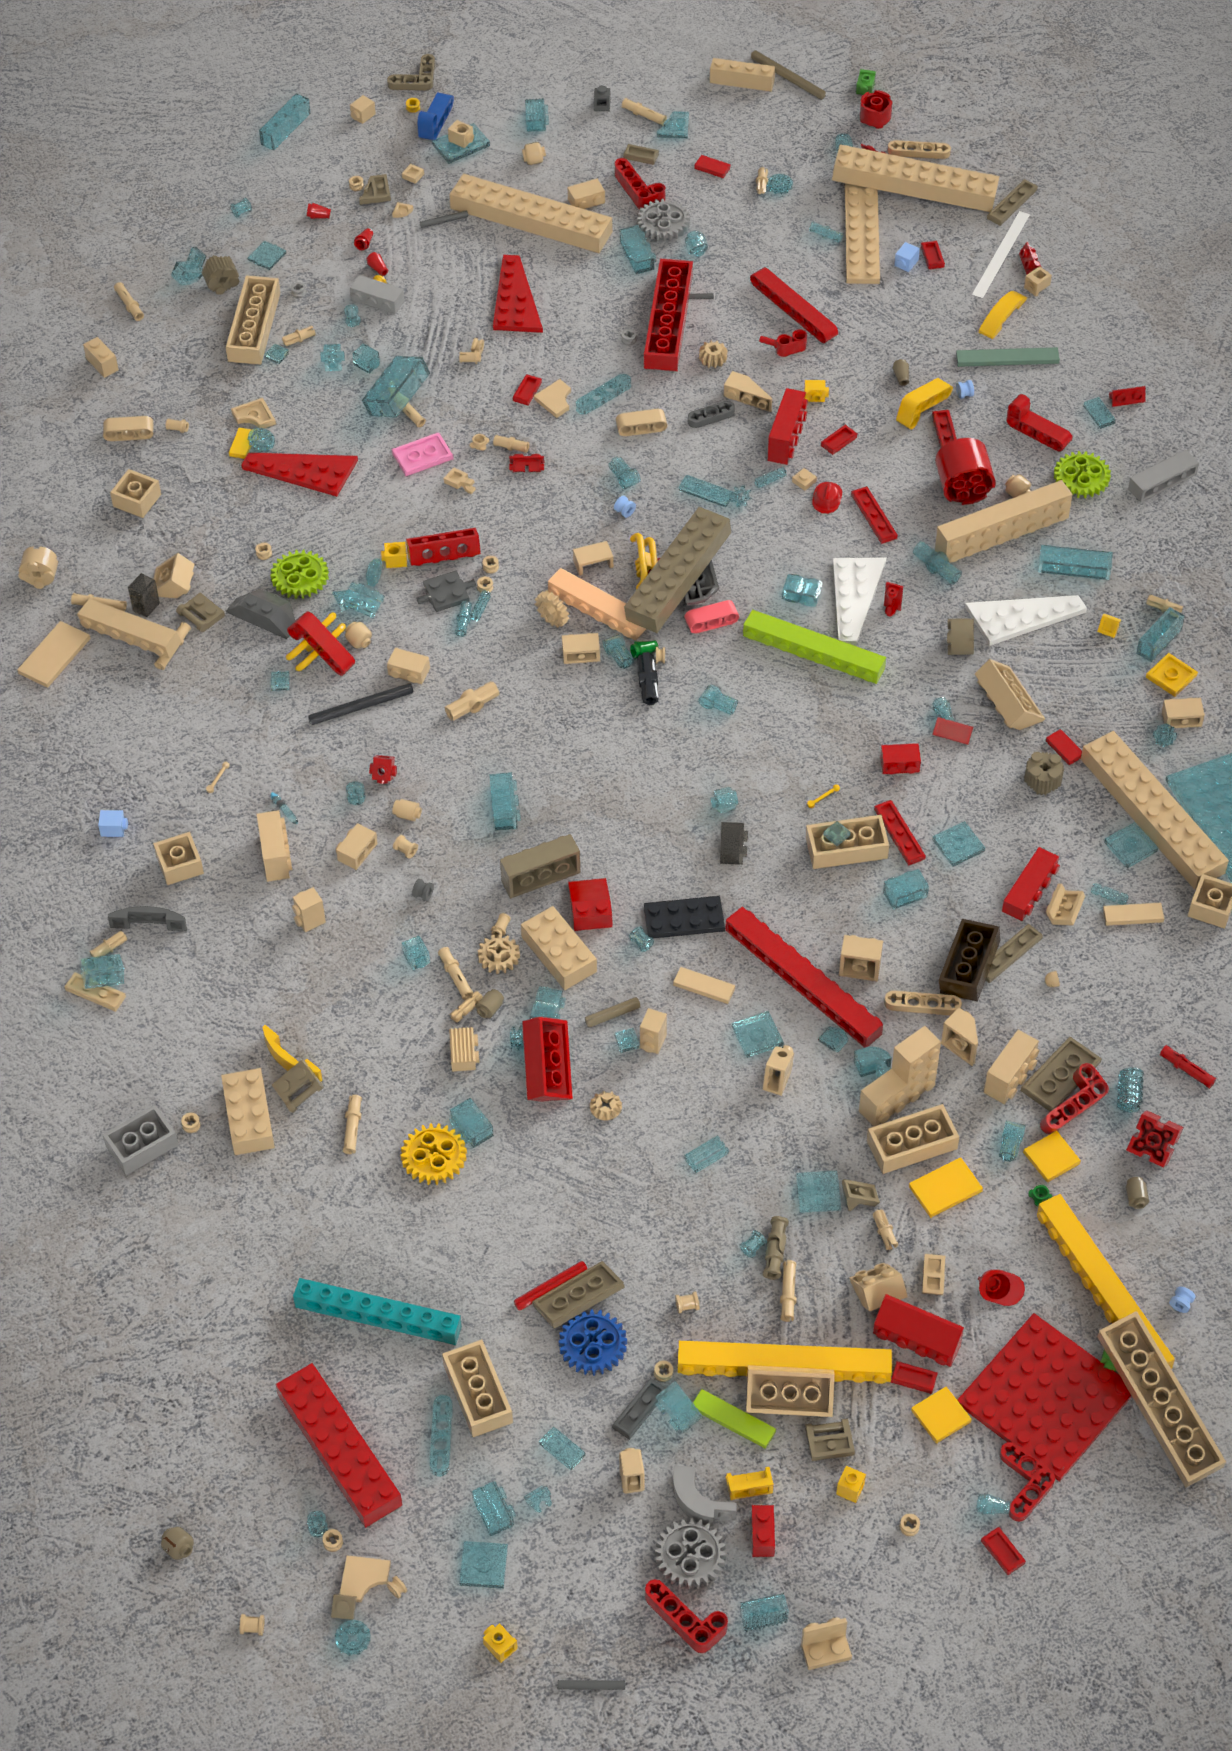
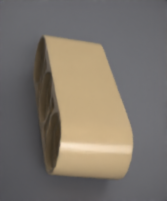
M662 409L621 413L615 419L618 433L621 436L662 432L668 426Z
M149 416L107 418L103 422V437L107 441L150 439L153 436V419Z

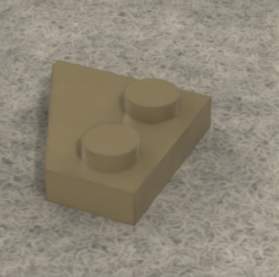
M387 174L370 176L368 184L364 188V193L359 198L360 205L391 201Z

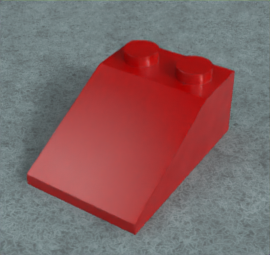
M606 878L568 882L574 931L613 927L611 900Z

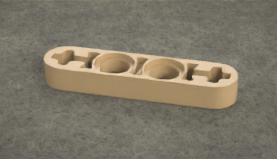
M893 140L888 144V153L900 157L946 159L950 156L951 147L947 143Z
M889 991L885 995L884 1004L887 1009L892 1011L951 1016L958 1008H961L962 1001L954 995ZM910 999H915L919 1003L913 1006L910 1005L908 1001ZM929 1001H936L938 1006L930 1007L927 1003ZM953 1003L955 1008H951L950 1004Z

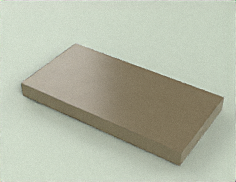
M1069 1037L1026 1081L1020 1091L1051 1112L1061 1105L1078 1087L1073 1080V1073L1084 1063L1092 1064L1096 1068L1101 1063L1102 1058L1072 1037ZM1081 1071L1082 1075L1087 1078V1074Z
M601 1261L532 1301L534 1308L555 1329L625 1288L624 1282Z

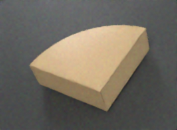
M397 202L392 213L393 218L409 215L413 211V205Z

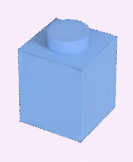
M905 242L895 254L894 266L909 272L919 260L920 248Z
M100 810L98 827L101 837H124V830L128 829V819L124 817L123 810Z

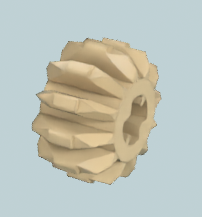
M710 340V343L704 342V345L700 346L699 359L703 366L707 365L708 368L711 366L715 369L717 366L722 367L723 363H726L727 348L724 346V343L719 344L718 341L712 342Z

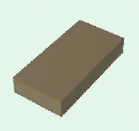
M628 144L623 158L654 165L658 158L659 150Z

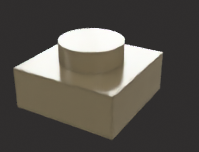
M334 1594L331 1617L353 1620L357 1596Z

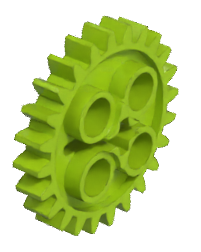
M1078 451L1076 455L1071 452V456L1065 454L1064 458L1060 457L1059 462H1056L1053 473L1054 479H1056L1055 482L1062 480L1073 495L1077 494V498L1083 495L1085 499L1087 495L1093 498L1094 493L1100 495V491L1104 492L1111 478V470H1109V465H1105V460L1100 461V456L1095 458L1094 453L1088 455L1087 451L1084 454Z
M304 549L301 553L295 550V554L289 551V556L282 554V559L277 558V563H273L270 574L273 587H276V591L281 590V595L287 593L288 598L294 595V598L297 599L298 595H301V598L304 599L306 594L311 597L312 592L318 594L317 589L323 590V585H327L326 580H329L327 563L324 562L323 557H318V553L312 555V551H309L308 554L305 553Z

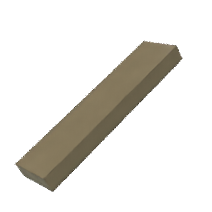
M1024 179L987 215V219L1001 226L1037 191L1038 186Z
M1027 924L996 951L986 981L991 983L1043 938V935L1030 924Z

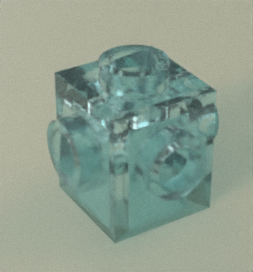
M324 344L320 357L321 362H324L325 371H342V361H345V352L341 351V344Z

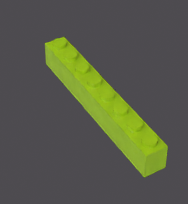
M753 609L743 624V636L748 639L792 653L798 657L814 661L815 663L842 671L851 676H856L868 682L877 684L886 667L885 656Z

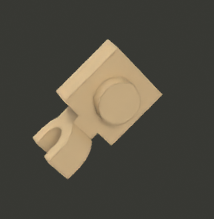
M453 468L443 478L445 484L456 489L462 486L470 494L476 490L472 486L475 483L474 480L468 478V474L459 469Z

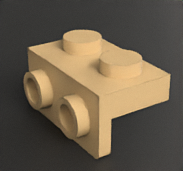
M1063 884L1057 885L1055 891H1053L1051 902L1046 908V914L1052 925H1074L1085 898L1083 891L1065 890Z

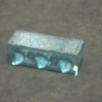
M639 225L620 229V243L635 274L654 270V263L657 261L656 255L651 252V246L646 241L644 231H641Z
M1169 607L1139 639L1136 654L1152 663L1182 630L1185 615Z
M512 772L489 774L495 831L518 829L517 821H521L520 810H516V806H519L518 794L514 795V791H517L516 779L513 780Z

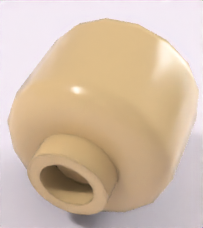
M539 142L525 144L524 149H522L524 162H527L529 165L542 163L543 157L546 156L545 147H541Z
M1020 474L1012 475L1005 483L1006 492L1013 498L1031 492V483Z
M352 622L347 626L345 638L354 648H366L369 646L372 632L363 622Z

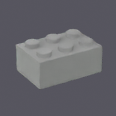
M156 1104L102 1134L106 1148L125 1175L132 1173L179 1145L176 1132Z

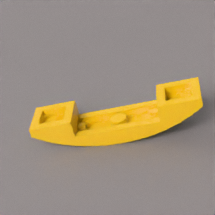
M1015 291L1005 294L989 312L978 333L994 339L1001 331L1002 324L1016 308L1019 309L1024 304L1027 297Z
M264 1025L262 1027L269 1052L284 1069L289 1071L299 1061L281 1048L279 1035ZM306 1059L305 1062L321 1082V1070Z

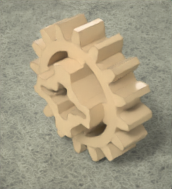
M546 590L545 592L542 591L535 598V605L538 607L537 611L551 626L555 625L558 628L567 623L569 612L566 611L567 607L563 604V600H559L558 595L556 596L553 592L549 593Z
M499 934L498 938L491 935V940L485 938V944L480 943L478 960L479 963H482L483 969L488 967L489 973L493 970H496V974H499L500 970L506 973L507 968L513 970V964L518 965V959L520 958L519 945H516L514 939L509 941L508 935L505 938H502V934Z

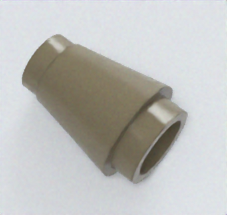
M904 359L896 360L893 363L892 369L899 385L905 386L909 383V364Z

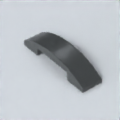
M134 906L119 909L108 914L110 928L129 929L132 922L166 924L168 931H187L185 917L165 908Z

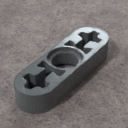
M723 401L691 411L688 414V425L692 428H698L730 418L735 413V405L731 401ZM712 412V413H715L716 415H715V416H708L707 413Z

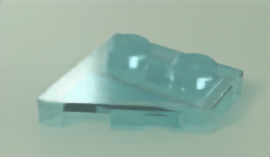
M673 111L670 118L663 123V128L661 130L658 129L657 138H688L689 112Z

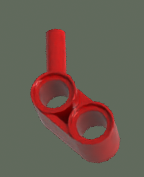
M797 329L792 333V337L787 334H781L776 340L760 336L759 342L774 346L779 356L787 357L806 350L807 332Z

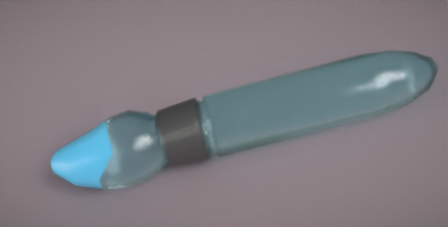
M272 792V801L277 804L293 824H298V819L281 800L279 795Z

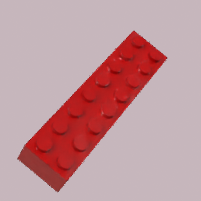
M660 258L644 350V369L678 372L693 278V261Z
M313 1363L275 1384L278 1397L365 1528L403 1506L400 1492Z

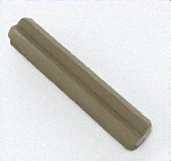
M637 997L598 1011L586 1016L585 1023L588 1027L603 1023L640 1008V1001Z

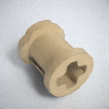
M400 835L393 843V849L401 851L410 859L416 854L418 844L411 843L404 835Z
M696 1291L691 1295H675L679 1314L684 1310L695 1309L697 1311L700 1309Z
M241 1614L240 1634L244 1635L245 1632L258 1633L260 1636H263L264 1615L251 1617Z

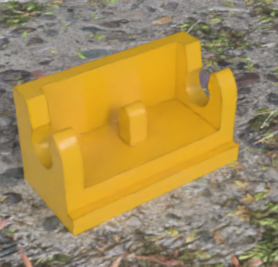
M765 1467L764 1471L734 1476L731 1473H726L730 1500L773 1493L774 1483L770 1467Z

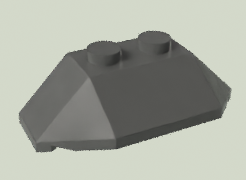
M712 560L684 596V602L687 606L703 603L719 590Z
M261 588L236 598L226 610L228 614L285 639L290 637L287 628L295 621L290 601Z

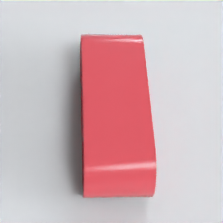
M726 600L692 609L686 612L684 618L690 632L696 634L733 624L738 621L739 614L734 603L731 600Z

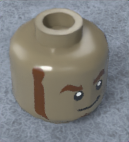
M171 1527L163 1533L161 1547L174 1560L186 1558L192 1553L194 1539L182 1527Z

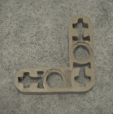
M425 54L421 57L419 75H390L387 78L388 88L391 90L422 91L432 89L435 57L432 54Z

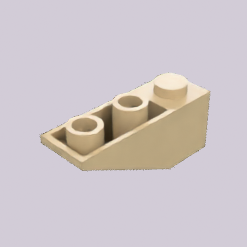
M734 371L731 372L724 384V397L762 410L772 411V398L750 377Z

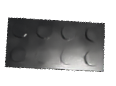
M720 896L644 903L648 939L725 932Z

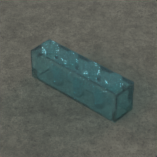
M296 93L259 130L261 145L275 150L311 114L309 98Z
M1041 545L1038 573L1109 580L1113 552Z

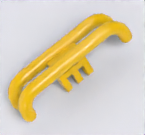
M634 533L630 537L631 542L637 541L639 556L635 561L636 575L640 578L636 590L647 577L648 571L652 570L658 562L654 539L652 537L643 539L640 533ZM646 546H649V553L645 552Z
M329 613L328 617L321 623L327 628L336 619V613ZM340 623L331 634L337 638L346 629V625ZM305 639L286 655V660L290 661L304 649L308 652L312 651L302 662L296 665L295 669L298 672L305 669L319 656Z

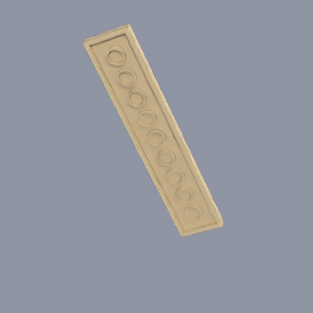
M845 183L846 283L880 284L878 190Z

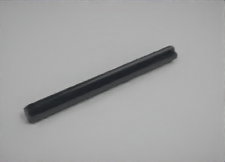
M407 683L308 715L309 723L315 725L412 694L414 692L411 683Z

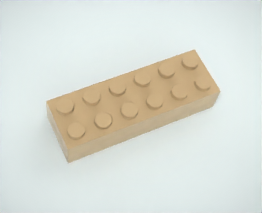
M246 275L226 345L228 362L262 364L281 293L279 278Z

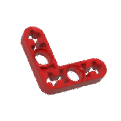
M1007 1442L1001 1447V1460L1029 1481L1009 1507L1011 1519L1021 1522L1031 1514L1052 1489L1055 1475L1052 1470L1017 1444ZM1014 1451L1013 1455H1006V1452ZM1024 1462H1030L1034 1468L1031 1471H1026L1021 1465ZM1049 1477V1480L1045 1481L1040 1488L1038 1485L1041 1482V1478ZM1033 1490L1038 1494V1498L1034 1500L1029 1499L1026 1496V1492ZM1024 1502L1023 1511L1018 1514L1015 1513V1509H1019Z

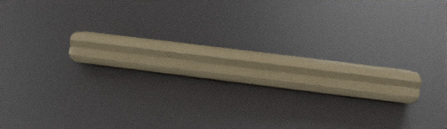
M757 50L751 53V58L761 65L775 66V73L821 100L825 98L826 91Z

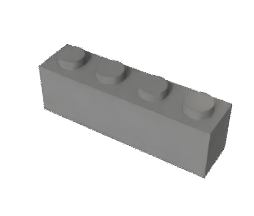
M1187 450L1176 453L1174 456L1162 460L1160 463L1130 477L1128 490L1140 502H1143L1197 475L1199 462Z

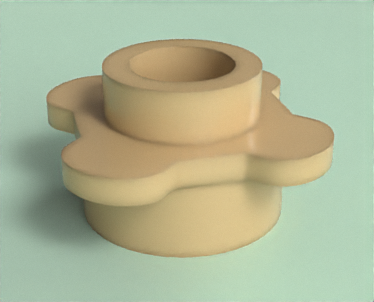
M476 434L472 438L473 442L470 443V447L484 451L486 450L487 443H489V438L483 434Z

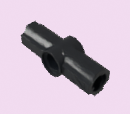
M644 652L638 656V678L643 703L650 706L658 702L657 670H655L654 655Z

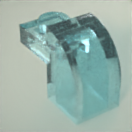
M192 247L187 261H176L171 276L181 285H190L198 281L203 276L201 272L204 269L202 267L207 256L197 247Z
M865 1047L854 1051L853 1062L860 1077L876 1073L879 1078L891 1069L892 1057L882 1048Z

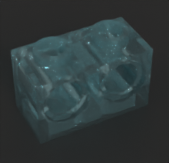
M120 954L81 959V976L85 989L124 984V966Z

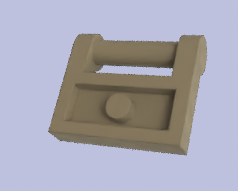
M202 593L197 594L187 603L179 605L176 609L180 616L186 617L197 626L200 632L206 631L225 616L224 611ZM190 610H192L193 612H195V613H196L198 616H200L203 620L198 619L195 615H193V614L190 612Z
M305 1060L298 1062L272 1084L288 1110L292 1113L312 1094L324 1088ZM311 1081L312 1085L292 1101L290 1097Z
M848 1418L834 1423L805 1424L812 1461L855 1455ZM840 1430L843 1431V1433L817 1437L814 1436V1434L833 1432Z

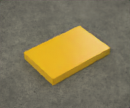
M961 1157L909 1183V1188L930 1218L983 1192V1187Z

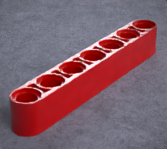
M763 267L750 275V281L756 289L821 343H826L838 335V328L833 322L768 268Z

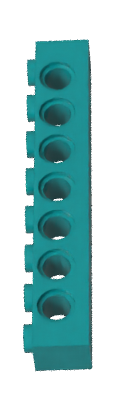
M299 1278L293 1294L295 1308L447 1344H457L462 1328L461 1315Z

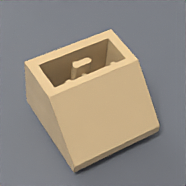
M877 1264L874 1266V1269L858 1271L855 1273V1276L849 1277L862 1306L868 1311L880 1308L885 1294L899 1300L908 1297L902 1274L888 1264Z

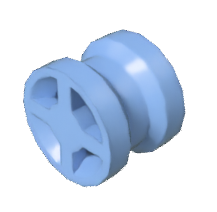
M966 380L964 383H956V392L959 399H963L965 396H974V386L971 380Z
M626 496L619 497L614 504V510L621 512L625 518L631 516L636 508V504L633 501H628Z
M1177 1287L1175 1296L1170 1299L1169 1303L1176 1311L1187 1313L1190 1309V1303L1194 1302L1196 1296L1188 1288Z

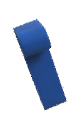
M437 92L428 111L419 112L417 119L419 138L436 140L453 107V95Z

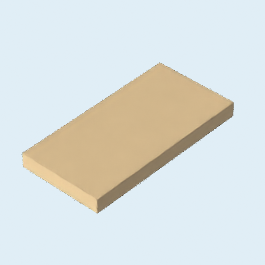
M60 621L17 669L18 674L48 688L91 639L90 635Z

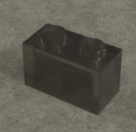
M140 573L128 586L132 610L138 615L141 614L148 617L160 604L156 581Z
M721 822L720 864L743 865V857H747V846H744V842L748 840V830H744V823Z

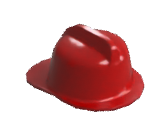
M823 482L817 485L812 499L814 509L823 514L835 512L842 498L841 487L833 482Z
M991 1269L982 1274L981 1277L978 1276L980 1295L987 1301L1003 1306H1012L1017 1304L1024 1296V1282L1013 1273Z

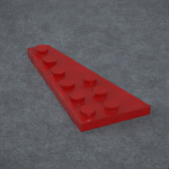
M503 254L493 330L543 333V327L520 255Z
M248 453L241 466L246 471L337 497L357 464L358 456Z

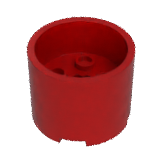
M974 438L956 439L945 444L937 452L935 463L944 496L949 502H961L962 505L974 504L985 499L987 493L992 488H995L996 480L986 446L980 440Z

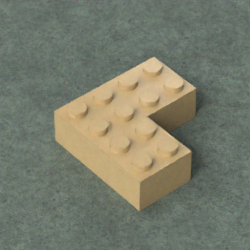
M923 1026L895 1046L892 1069L861 1090L859 1112L873 1126L886 1123L891 1115L901 1112L905 1105L915 1102L923 1092H928L935 1086L941 1041L926 1026Z

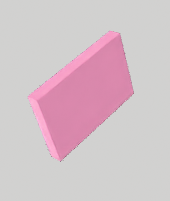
M439 432L392 449V454L405 476L453 460V454Z

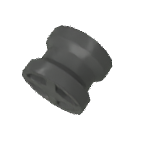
M417 879L412 889V896L415 898L421 897L426 902L429 901L434 890V884L430 882L425 883L422 879Z

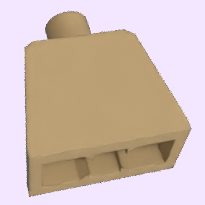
M784 1045L782 1048L778 1046L774 1048L766 1064L763 1090L782 1096L793 1067L794 1052L790 1046ZM776 1071H780L778 1077L775 1075Z

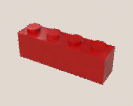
M1038 847L1004 899L1002 912L1020 921H1023L1026 915L1030 916L1034 908L1033 904L1035 901L1039 902L1043 894L1042 890L1048 888L1051 876L1056 875L1060 868L1058 864L1059 856Z

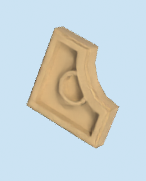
M559 379L535 394L534 400L554 417L558 418L569 411L566 398L571 393V388Z
M263 398L231 408V412L238 424L251 423L260 430L276 425V420Z
M347 1555L340 1594L357 1596L356 1602L362 1603L364 1595L371 1588L388 1582L390 1560Z

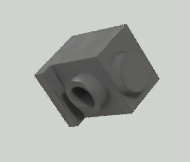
M601 85L594 89V111L610 112L611 91L610 88Z

